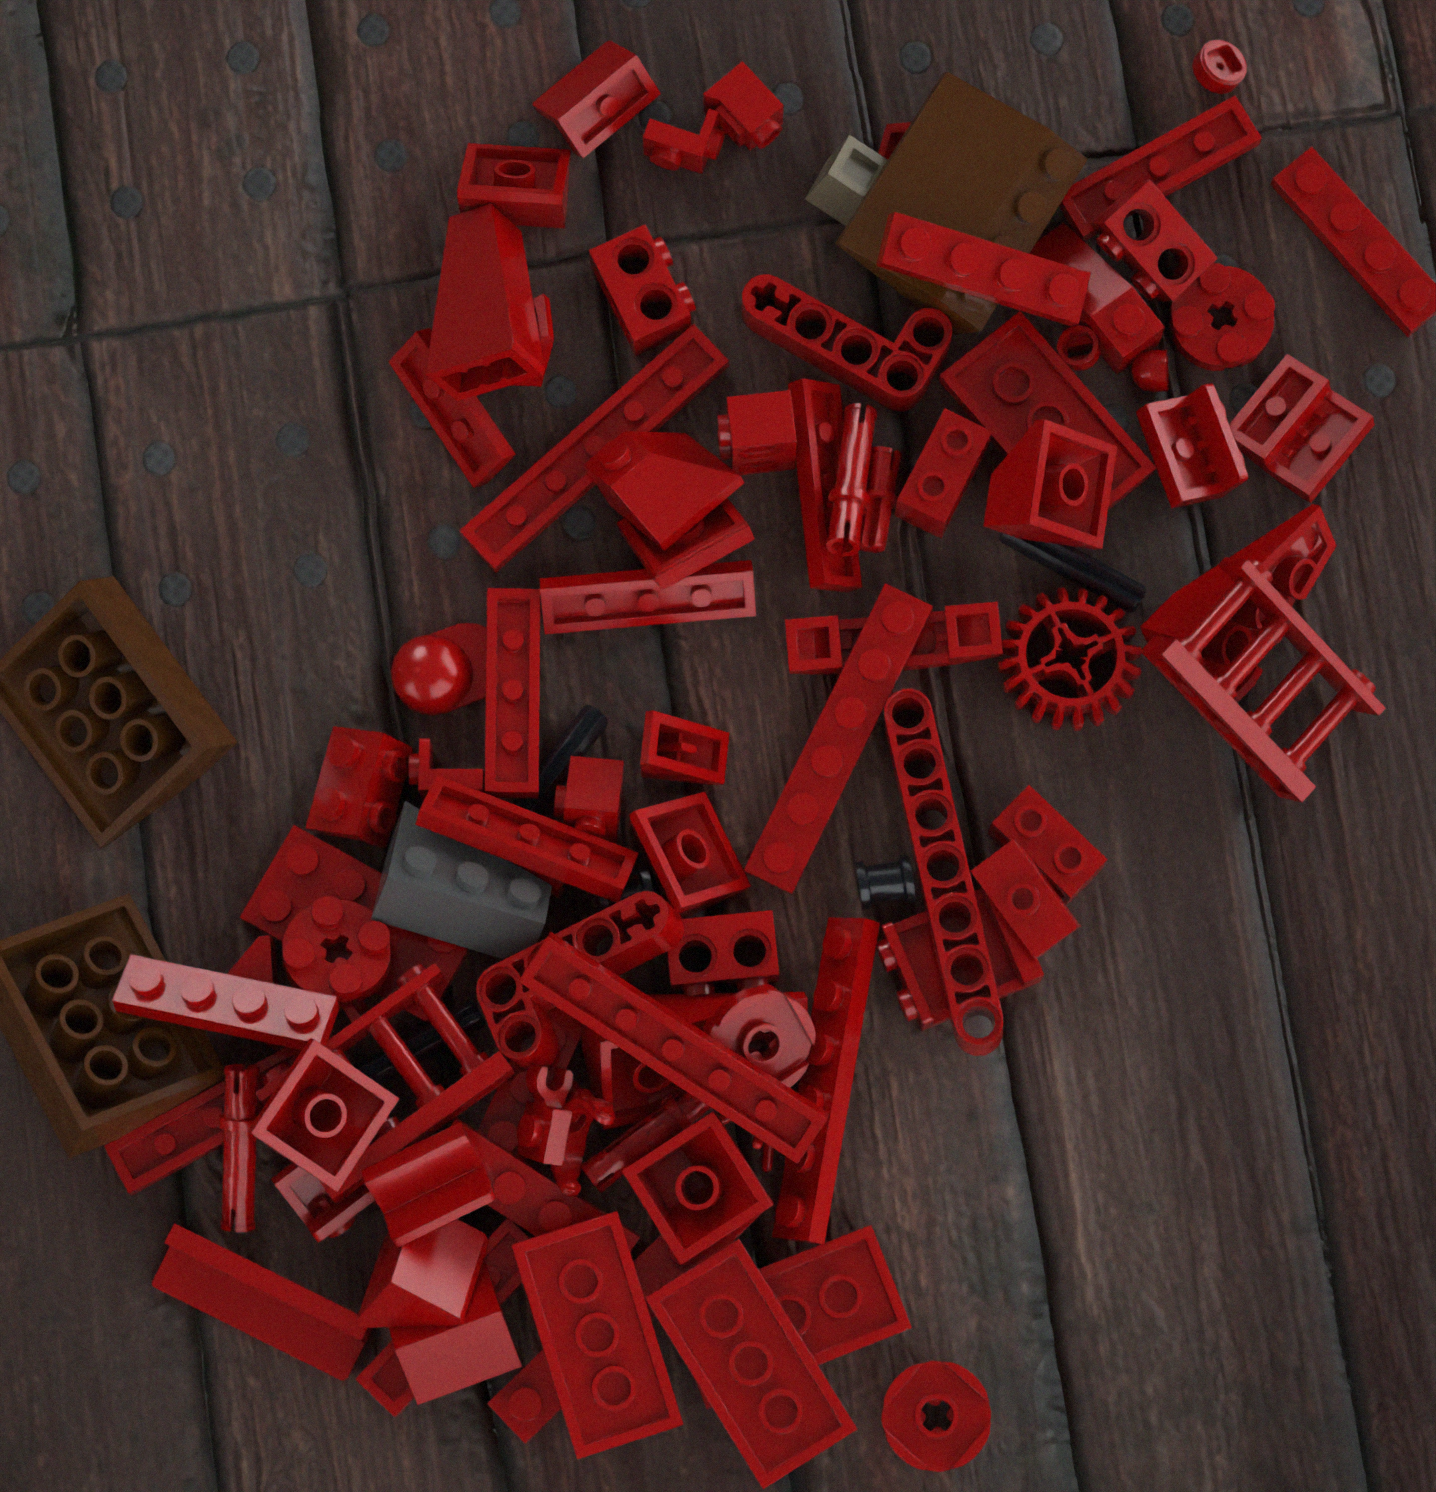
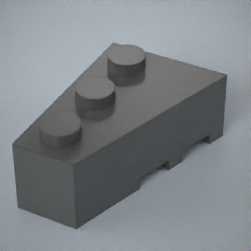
M405 801L388 845L371 920L501 959H506L536 944L545 925L552 885L508 860L415 825L420 809Z

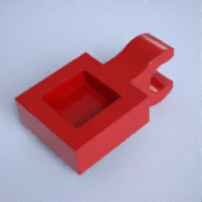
M531 1064L527 1070L526 1084L529 1091L533 1094L535 1101L526 1100L524 1115L521 1117L517 1127L518 1147L516 1154L544 1164L562 1166L572 1111L564 1109L567 1094L572 1087L573 1073L570 1070L555 1067L553 1081L547 1086L546 1076L548 1068Z

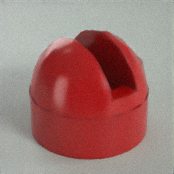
M1076 325L1069 327L1060 335L1057 342V351L1070 369L1085 371L1092 368L1099 360L1101 345L1092 329ZM1092 350L1090 354L1074 357L1068 356V352L1077 353Z
M1167 349L1149 350L1141 353L1134 360L1131 372L1134 382L1141 389L1150 392H1167L1169 390Z

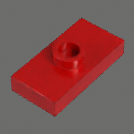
M1017 839L1009 841L970 871L1035 959L1041 957L1081 927Z

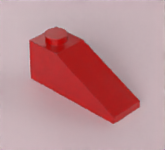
M1064 222L1036 242L1029 254L1091 273L1080 321L1077 325L1089 327L1095 332L1101 345L1100 355L1116 375L1130 367L1141 353L1153 350L1159 345L1165 329L1162 322L1134 287Z

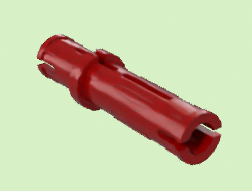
M853 403L844 409V424L835 488L830 491L827 503L832 513L829 534L826 539V548L831 553L837 555L839 542H842L844 539L842 556H852L860 551L862 518L868 512L870 505V496L866 492L878 412L872 406L866 405L864 418H861L859 422L862 403Z
M230 1064L224 1067V1112L218 1118V1127L224 1130L222 1220L220 1228L228 1232L232 1230L233 1224H235V1232H248L256 1228L257 1138L250 1134L248 1130L259 1115L257 1113L258 1096L256 1092L258 1091L260 1068L252 1064L248 1065L247 1071H244L245 1064Z
M683 1089L673 1096L669 1092L661 1098L663 1103L653 1110L652 1113L637 1122L612 1141L606 1148L586 1162H583L580 1166L593 1185L602 1193L624 1175L622 1173L623 1169L693 1125L711 1107Z

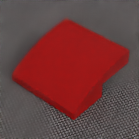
M1288 354L1285 355L1229 424L1238 449L1247 458L1310 504L1375 425L1371 414L1331 390L1330 382L1327 378Z

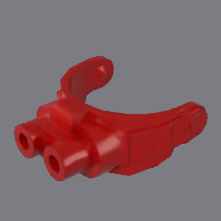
M576 1081L572 1083L564 1109L572 1111L563 1164L562 1166L550 1164L560 1191L570 1197L577 1196L581 1191V1185L577 1179L581 1175L580 1165L583 1161L586 1137L591 1122L595 1119L601 1124L612 1125L615 1120L613 1103L596 1098L590 1090L582 1089Z

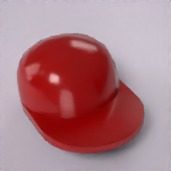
M460 623L428 635L416 636L404 643L394 656L391 667L393 689L403 705L416 713L434 716L449 713L485 699L486 627L475 623Z

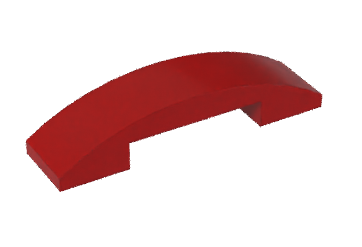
M998 601L945 606V611L931 612L903 671L956 665L1003 656ZM838 615L785 619L789 674L840 675L868 617L838 620Z

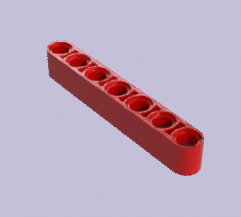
M913 688L901 689L894 692L887 699L884 706L885 734L954 1038L958 1046L965 1053L973 1056H984L993 1052L999 1046L1003 1037L1001 1004L932 706L929 699L921 691ZM913 710L920 714L923 719L915 727L904 728L899 726L894 721V718L899 712ZM915 760L927 761L934 767V771L923 779L911 777L905 769ZM935 810L940 812L946 821L940 828L928 830L918 824L917 818L925 811ZM938 861H947L952 863L958 872L948 881H939L934 879L928 870ZM950 912H959L968 918L970 924L964 931L951 933L941 926L940 920ZM972 964L980 970L982 976L972 985H962L956 982L951 974L958 965ZM981 1015L987 1017L992 1022L994 1029L983 1038H975L965 1031L963 1025L968 1018Z

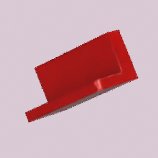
M609 40L537 98L532 105L540 115L554 122L573 153L584 159L661 93L638 56Z
M461 1122L361 1170L365 1185L384 1214L390 1238L396 1247H401L495 1199L484 1160Z

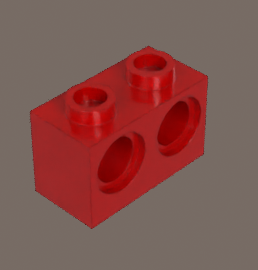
M1151 180L1136 181L1091 223L1100 234L1096 238L1100 248L1115 262L1122 259L1134 273L1130 278L1132 284L1150 301L1154 298L1158 302L1174 301L1218 259ZM1130 211L1138 213L1143 221L1142 233L1135 240L1131 239L1124 230V219ZM1165 250L1172 252L1177 261L1176 271L1169 279L1165 278L1158 268L1159 257Z
M646 224L589 250L590 267L634 356L680 336L691 326L690 313L696 310L694 300L683 281L675 284L668 270V267L673 265L671 254L661 236L655 239L652 238ZM632 257L640 258L648 264L646 269L638 274H628L620 268V265L623 261ZM654 302L663 303L670 309L669 314L659 320L649 319L642 311L648 304Z
M791 390L726 397V414L717 415L720 460H730L731 469L740 476L795 470L797 439Z
M944 408L897 499L894 516L942 539L988 450L992 431Z
M1030 785L991 823L987 833L1001 847L1012 839H1017L1066 906L1103 869L1108 860Z
M773 910L682 919L684 925L682 938L675 947L667 951L671 992L682 991L683 994L688 996L707 995L715 993V988L736 986L738 993L761 984L779 982ZM745 941L758 943L765 952L763 961L754 967L742 966L734 957L733 953L736 947ZM694 946L704 948L711 956L709 966L701 972L687 971L680 963V957L686 949Z

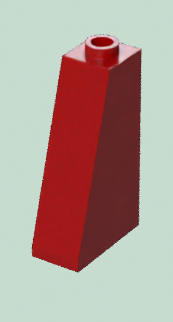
M491 203L449 217L426 375L456 401L543 376L544 361L522 231Z

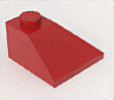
M1037 419L991 474L983 526L1024 540L1094 550L1102 549L1118 446L1052 421Z
M623 431L614 440L605 444L595 456L584 464L610 507L664 551L745 483L742 477L688 434L681 432Z
M716 1111L706 1115L622 1170V1173L680 1265L774 1205Z

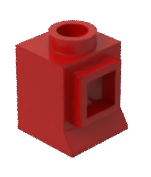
M743 61L703 93V112L707 114L709 108L719 111V126L722 130L726 131V134L739 148L744 144L750 151L756 146L759 149H764L779 136L783 129L781 125L783 124L784 105Z

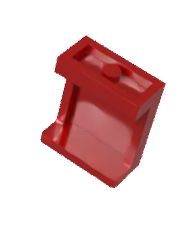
M980 886V889L974 892L998 996L1001 999L1041 982L1044 972L1038 959L1032 956ZM926 911L894 924L891 921L881 925L879 933L882 940L877 941L876 950L886 972L896 970L903 987L902 990L896 992V996L906 1020L910 1022L916 1019L921 1031L950 1020ZM950 912L940 920L941 926L951 933L964 931L970 924L968 918L959 912ZM972 964L958 965L951 974L953 979L962 985H972L982 976L980 970Z

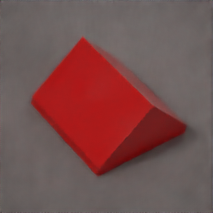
M468 143L457 187L460 213L491 203L516 226L565 229L571 150Z
M705 791L638 809L628 815L630 829L664 899L679 913L682 919L689 918L751 887Z
M310 1038L248 1132L269 1148L338 1192L400 1098L325 1046Z
M456 1219L401 1247H396L388 1232L383 1239L356 1319L359 1328L463 1326L489 1243L486 1234Z
M486 1262L482 1263L463 1326L389 1327L395 1352L417 1405L523 1367Z

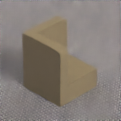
M849 135L827 159L805 200L846 226L886 164L887 159Z

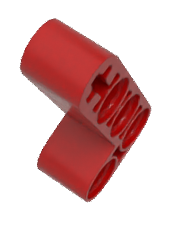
M763 274L753 277L747 282L742 292V319L751 331L894 411H907L914 408L921 401L950 349L952 324L948 316L934 308H922L914 312L908 318L893 343L776 276ZM767 298L774 300V307L768 305L763 311L756 309V302L763 304ZM782 317L787 319L786 326L782 325ZM815 322L823 327L825 332L818 338L807 339L802 337L796 329L802 323ZM929 329L935 331L942 341L933 347H925L915 340L914 335L918 331ZM851 347H859L864 349L870 358L861 365H853L844 360L842 353ZM895 373H905L913 378L915 385L908 390L899 391L890 386L887 379Z
M642 891L591 915L555 935L619 976L675 947L682 938L684 925L679 913L662 896L655 892ZM652 917H653L654 924H655L654 927H652V922H651V919H650V918H652ZM613 936V944L609 951L604 955L596 956V947L599 942L606 937ZM545 939L487 968L482 972L476 986L477 999L496 1046L504 1056L526 1071L531 1064L549 1067L556 1059L559 1050L558 1038L547 1011L556 1006L518 982ZM516 984V992L509 1002L500 1005V996L504 989ZM535 1031L536 1037L533 1045L528 1050L519 1052V1044L523 1036Z

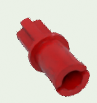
M875 446L871 450L866 492L870 496V505L868 512L863 515L860 534V550L863 552L882 553L886 549L891 511L893 508H896L898 499L895 495L896 481L902 457L900 451H893V448Z

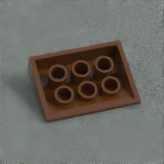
M944 72L835 244L918 308H934L942 311L948 316L954 335L981 332L997 307V303L876 266L888 215L898 212L1030 253L1088 159L1046 126L951 73Z
M114 576L79 581L0 659V712L100 848L108 846L204 775L238 743Z
M129 893L0 940V1028L69 1159L123 1137L225 1078L224 1066L203 1029L116 1011L112 999L130 954L166 961Z

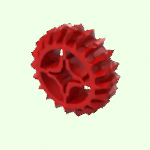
M1058 588L1055 597L1056 604L1053 605L1047 595L1044 593L1038 594L1035 599L1038 612L1031 606L1022 604L1018 609V614L1023 623L1016 620H1008L1005 626V631L1014 639H1002L1003 654L1011 657L998 662V672L1015 674L1004 682V692L1012 693L1021 689L1023 693L1015 701V708L1022 710L1030 703H1033L1036 708L1033 711L1031 721L1034 723H1039L1042 720L1044 712L1053 714L1054 716L1051 721V728L1053 730H1060L1065 716L1070 717L1071 726L1074 731H1081L1084 724L1083 714H1087L1095 726L1101 725L1104 721L1101 706L1109 713L1117 715L1122 706L1116 696L1130 699L1135 689L1126 680H1135L1141 675L1140 667L1127 662L1140 658L1142 654L1141 646L1124 645V643L1130 641L1137 632L1135 627L1126 626L1118 629L1117 625L1123 619L1125 612L1118 608L1109 616L1106 615L1103 611L1107 605L1108 598L1103 595L1097 599L1095 606L1086 604L1088 591L1085 588L1079 589L1075 602L1068 600V592L1065 588ZM1061 621L1084 624L1096 631L1101 637H1098L1097 634L1086 638L1078 637L1070 631L1066 623H1061ZM1045 627L1049 635L1047 642L1051 653L1041 658L1037 665L1029 668L1026 658L1027 644L1035 633ZM1063 650H1066L1070 656L1085 655L1080 657L1076 669H1073L1069 662L1059 663ZM1110 651L1112 658L1111 678L1101 689L1094 692L1090 684L1092 676L1088 666L1099 660L1101 654ZM1041 681L1042 684L1051 681L1062 682L1068 686L1073 696L1077 695L1078 698H1065L1054 695L1041 687L1038 682Z

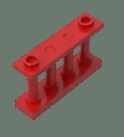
M1224 557L1218 566L1234 582L1185 638L1177 637L1174 639L1154 635L1142 648L1141 653L1278 797L1303 803L1316 788L1303 773L1307 769L1305 762L1352 709L1355 712L1379 716L1386 708L1373 695L1376 691L1374 684L1358 670H1350L1270 584L1273 577L1261 563L1252 558ZM1250 599L1269 620L1220 675L1212 674L1211 676L1199 663L1203 658L1200 652L1243 604ZM1285 636L1303 656L1302 659L1254 712H1245L1234 700L1238 695L1235 689L1277 642ZM1319 673L1337 694L1288 749L1285 747L1280 749L1269 737L1272 733L1270 726L1314 676Z
M436 963L427 969L422 964H419L408 970L395 982L399 988L331 1037L327 1042V1049L351 1064L344 1052L371 1034L418 1098L414 1103L418 1110L402 1122L396 1116L390 1118L388 1115L372 1139L373 1143L366 1148L338 1192L323 1182H319L336 1204H339L365 1185L361 1170L432 1136L454 1120L455 1117L461 1115L515 1075L512 1067L500 1051L489 1057L486 1051L480 1053L434 991L433 987L445 979ZM414 1001L462 1065L459 1072L463 1077L446 1090L442 1084L435 1086L388 1021ZM289 1061L279 1064L261 1079L265 1086L258 1090L256 1095L264 1104L267 1103L290 1069L291 1064Z

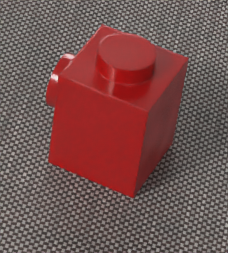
M570 756L567 786H556L554 817L563 818V824L617 844L623 798L624 761Z

